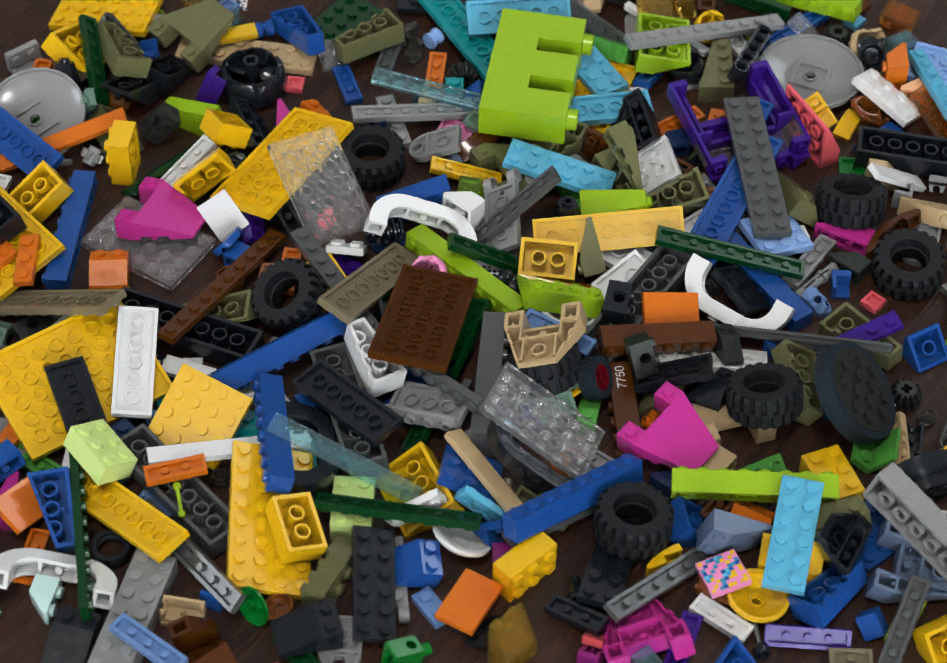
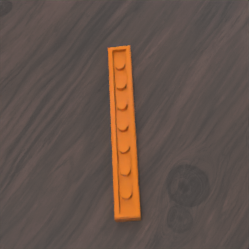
M123 107L42 139L56 151L60 152L108 133L109 127H112L114 120H128ZM2 154L0 155V174L18 168Z

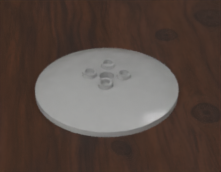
M797 34L781 38L769 45L759 60L768 61L784 92H786V86L790 84L805 100L818 91L829 108L841 106L858 94L860 90L851 84V81L854 77L864 72L859 57L849 47L832 38L815 34Z
M41 67L25 69L9 76L0 83V106L41 139L85 122L86 105L83 104L82 98L80 102L82 95L80 88L68 75L58 70ZM40 117V121L38 123H32L34 118ZM69 148L62 150L59 153L64 154Z

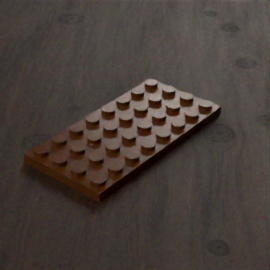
M403 264L369 347L367 358L431 370L437 373H446L475 294L478 279Z

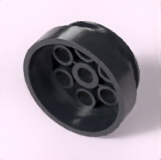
M947 449L925 452L897 464L933 502L947 496Z

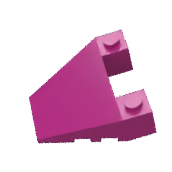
M145 177L138 187L141 205H144L141 210L134 211L122 208L114 219L117 237L129 240H141V237H151L152 240H158V237L168 236L169 239H194L205 223V219L197 210L198 206L163 179Z
M668 381L654 394V408L662 413L645 431L631 421H628L617 433V448L638 458L650 460L652 464L658 465L660 463L667 465L670 469L678 466H685L688 469L703 467L719 449V445L684 392Z
M654 599L618 623H615L607 613L610 623L607 625L604 635L605 645H603V652L607 663H631L637 659L667 649H671L675 661L696 654L692 637L685 621L675 617L674 612L665 609L663 604L657 599Z

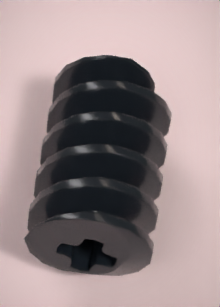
M397 217L396 223L393 218H390L382 236L364 231L366 244H369L371 238L374 243H376L377 238L380 239L381 243L384 242L385 237H387L389 242H391L392 236L395 237L396 241L399 240V236L403 238L401 218Z

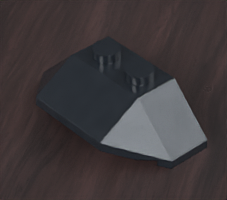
M639 88L624 96L616 123L626 120L628 125L634 130L637 148H644L662 136L655 114Z
M231 96L228 113L237 114L253 129L245 149L254 150L270 134L268 127L256 109L249 105L250 102L248 100Z
M859 512L852 514L831 513L817 536L823 559L838 574L846 576L854 565L873 526Z

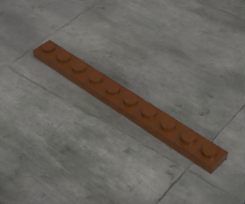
M270 228L159 329L157 337L174 345L286 241V235Z

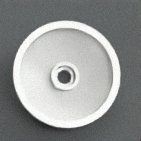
M433 525L436 539L453 554L468 558H478L487 555L491 550V547L485 544L472 531L460 528L448 529L444 526Z

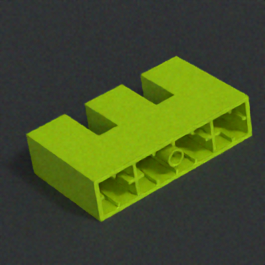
M502 9L479 104L478 133L564 144L567 130H577L579 109H573L570 106L573 104L582 55L592 56L594 35L586 34L587 19Z

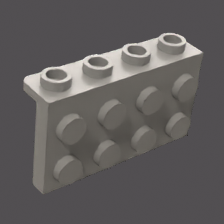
M404 381L403 387L396 389L389 404H385L403 417L404 422L408 424L442 429L446 432L460 429L469 411L464 404L455 402L450 395L441 393L436 386Z

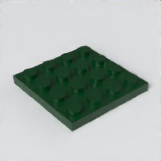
M337 0L314 21L323 32L324 43L335 48V37L349 29H356L359 23L362 21L366 23L371 20L372 15L381 14L383 9L366 0Z

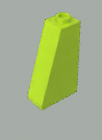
M169 96L165 101L178 109L181 125L178 127L200 137L204 134L199 126L206 109L221 111L219 105Z
M645 189L579 190L581 215L650 209L653 207L652 197L647 195Z

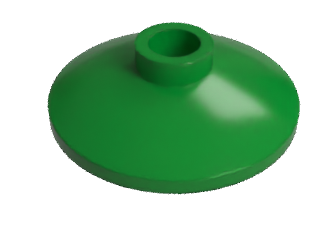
M244 586L240 588L247 596L239 607L241 613L251 624L255 626L264 625L269 617L268 607L264 598L253 587Z

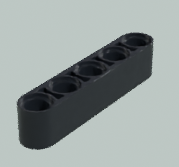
M759 25L727 74L731 82L738 84L745 77L750 63H754L772 34L768 26Z

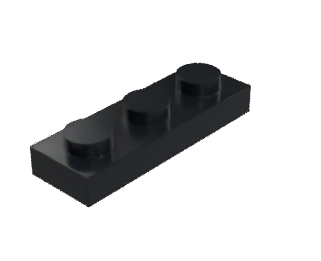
M554 593L543 607L544 613L596 637H599L610 623L608 616L557 593Z

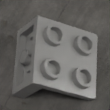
M35 39L4 53L7 69L12 74L32 68L36 58L44 59L40 54L39 43Z

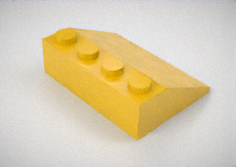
M79 21L51 32L41 45L46 54L55 61H59V58H70V61L74 62L77 70L86 73Z
M422 441L389 464L390 472L374 476L385 501L406 503L437 488L447 498V503L441 505L440 508L465 511L463 505L453 499L455 491L436 484L440 464L432 450ZM412 522L405 523L399 527L403 535L409 538L432 529L433 525L426 526L422 523Z

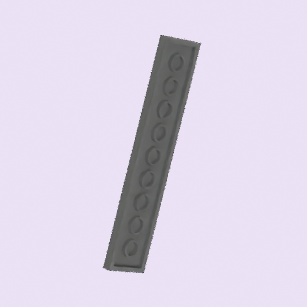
M759 96L723 98V107L754 239L791 237L792 229Z

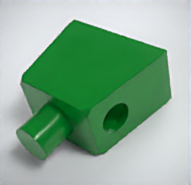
M414 635L387 641L384 643L380 663H422L423 657L432 653V648L429 642L420 644Z

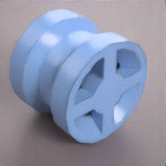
M434 27L430 30V33L423 35V42L429 49H434L437 47V44L444 42V35L438 28Z

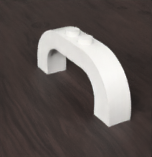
M390 194L377 200L365 220L363 230L382 236L388 219L401 217L441 229L448 235L450 232L477 241L476 233L470 222L456 210L406 194Z
M693 253L685 271V286L687 292L698 293L699 309L708 314V319L715 323L720 320L723 323L735 326L781 330L789 323L796 310L778 299L775 301L770 312L759 319L746 318L712 299L706 291L705 279L713 264Z
M19 548L0 554V588L7 590L13 579L25 575L35 576L36 574L58 577L61 581L77 584L76 556L36 548ZM91 559L87 561V564L91 565L92 577H88V579L92 581L94 607L110 610L116 597L117 578L107 566Z

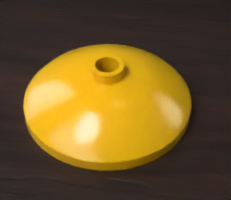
M759 568L746 569L752 584L726 594L731 608L742 618L755 623H770L780 619L789 607L787 597L790 594L761 588L764 570Z

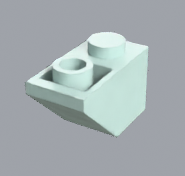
M36 574L29 590L31 601L44 623L50 625L52 617H55L57 614V604L59 599L62 600L65 589L62 587L60 578Z

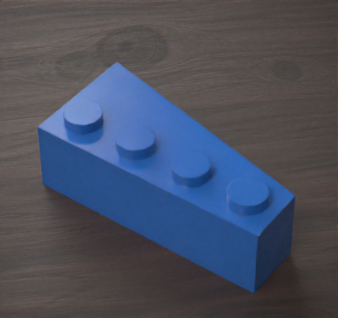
M304 5L270 12L275 33L307 55H318L321 52H325L323 32Z
M446 174L377 196L376 201L390 194H406L443 205V193L452 192ZM392 217L396 223L397 217ZM401 218L402 222L410 221L408 219Z
M69 467L27 473L58 553L74 554L75 540Z
M857 558L849 574L846 576L838 574L830 567L806 584L804 596L795 594L788 596L793 618L823 630L868 582L863 561Z

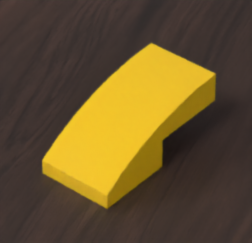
M818 91L804 100L828 128L838 123V120Z
M848 108L836 125L832 135L849 142L855 130H858L862 119L858 117L854 110Z
M680 544L672 545L657 554L648 563L645 578L682 556L683 549Z

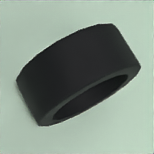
M102 530L92 539L91 551L93 560L104 564L109 569H118L130 560L132 554L131 543L113 530ZM109 542H119L124 546V549L114 556H104L99 553V549Z

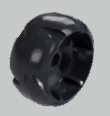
M250 47L231 53L224 59L218 75L227 82L222 92L227 102L230 103L231 96L244 98L256 110L275 104L277 99L282 97L287 83L286 70L281 59L278 56H274L272 52L258 47ZM244 75L247 84L239 83L235 79Z

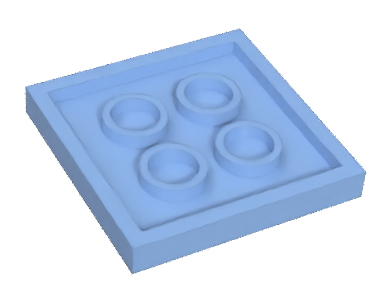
M917 41L914 50L921 49L926 52L947 86V49ZM909 61L907 81H913L920 77Z
M789 215L792 229L791 237L754 239L749 217L741 219L738 227L754 249L782 256H790L812 251L814 247L813 242L796 220Z

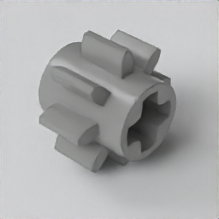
M90 145L89 148L84 147L80 154L84 157L82 161L92 167L96 163L101 165L104 159L103 155H101L102 150L93 145Z

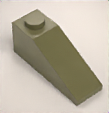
M588 217L586 220L579 256L580 264H577L579 275H583L584 278L607 272L592 217Z

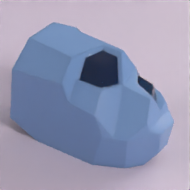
M810 286L801 295V300L812 309L814 317L825 318L831 313V305L817 288Z

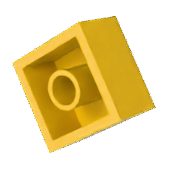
M209 108L206 109L199 126L204 134L217 146L227 145L232 149H245L253 131L237 114Z

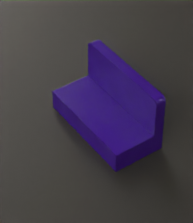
M214 65L207 72L195 99L204 103L217 104L227 83L218 76L220 67Z
M245 213L244 217L249 222V225L242 229L243 233L240 234L237 240L247 245L249 243L254 244L265 234L264 218Z

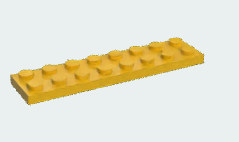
M683 206L532 219L534 238L578 242V253L581 251L588 217H592L601 251L659 246L654 244L658 225L685 231Z
M84 470L85 482H82V485H85L86 497H83V500H86L87 513L159 564L190 536L187 529L117 481L98 486Z

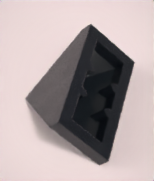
M491 615L464 644L468 647L503 649L505 617L503 615Z

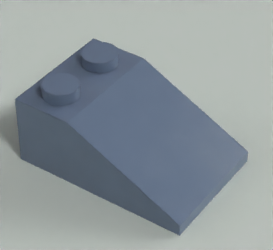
M714 508L697 528L696 550L715 556L734 549L735 552L753 550L762 541L763 532L769 533L772 525Z

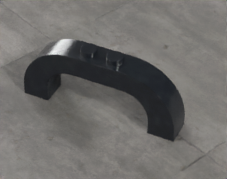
M286 401L289 430L308 431L315 442L317 466L315 468L305 471L294 470L295 481L290 494L310 492L312 498H314L317 492H326L333 483L336 465H339L340 453L336 452L338 450V439H335L333 425L323 412L308 404Z
M504 404L495 413L488 425L487 439L496 459L505 468L541 494L555 489L559 485L565 484L593 469L585 464L576 476H562L527 452L516 442L513 436V425L519 415Z

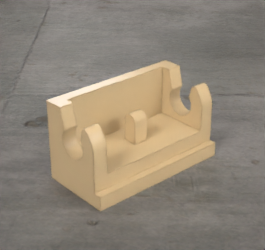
M164 594L162 599L163 609L160 608V625L167 626L166 624L185 615L207 617L206 601Z

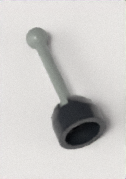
M752 622L757 640L753 647L754 659L757 661L767 660L771 656L770 648L766 643L761 642L758 625Z

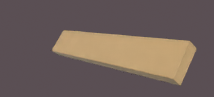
M462 429L446 432L444 435L446 441L505 512L523 504Z

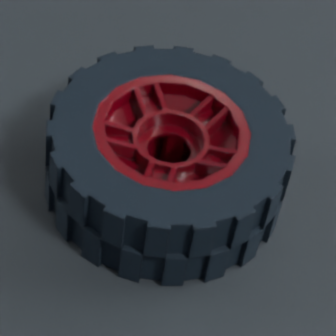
M600 355L584 357L578 368V384L582 395L587 400L606 399L610 396L609 394L613 387L612 369L609 362L604 356Z

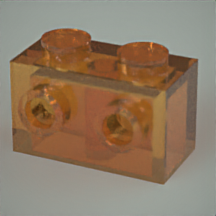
M889 0L880 15L879 23L886 28H892L902 35L911 37L920 20L921 12L897 1Z

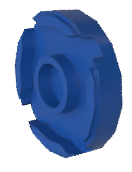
M239 226L234 228L213 249L212 253L219 257L224 249L229 248L240 237L243 230Z

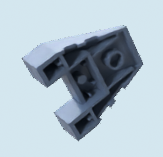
M885 519L879 527L876 544L895 551L892 570L888 572L877 568L868 579L865 597L884 604L900 603L911 574L932 581L925 601L947 599V581Z

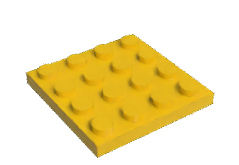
M183 363L148 428L165 445L233 439L254 399ZM221 460L206 461L207 467L216 471Z

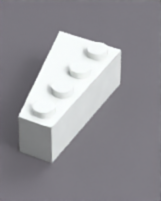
M362 317L347 325L344 341L366 391L372 396L378 397L403 387L407 370L402 364L398 365L392 362L367 358L368 350L376 331Z

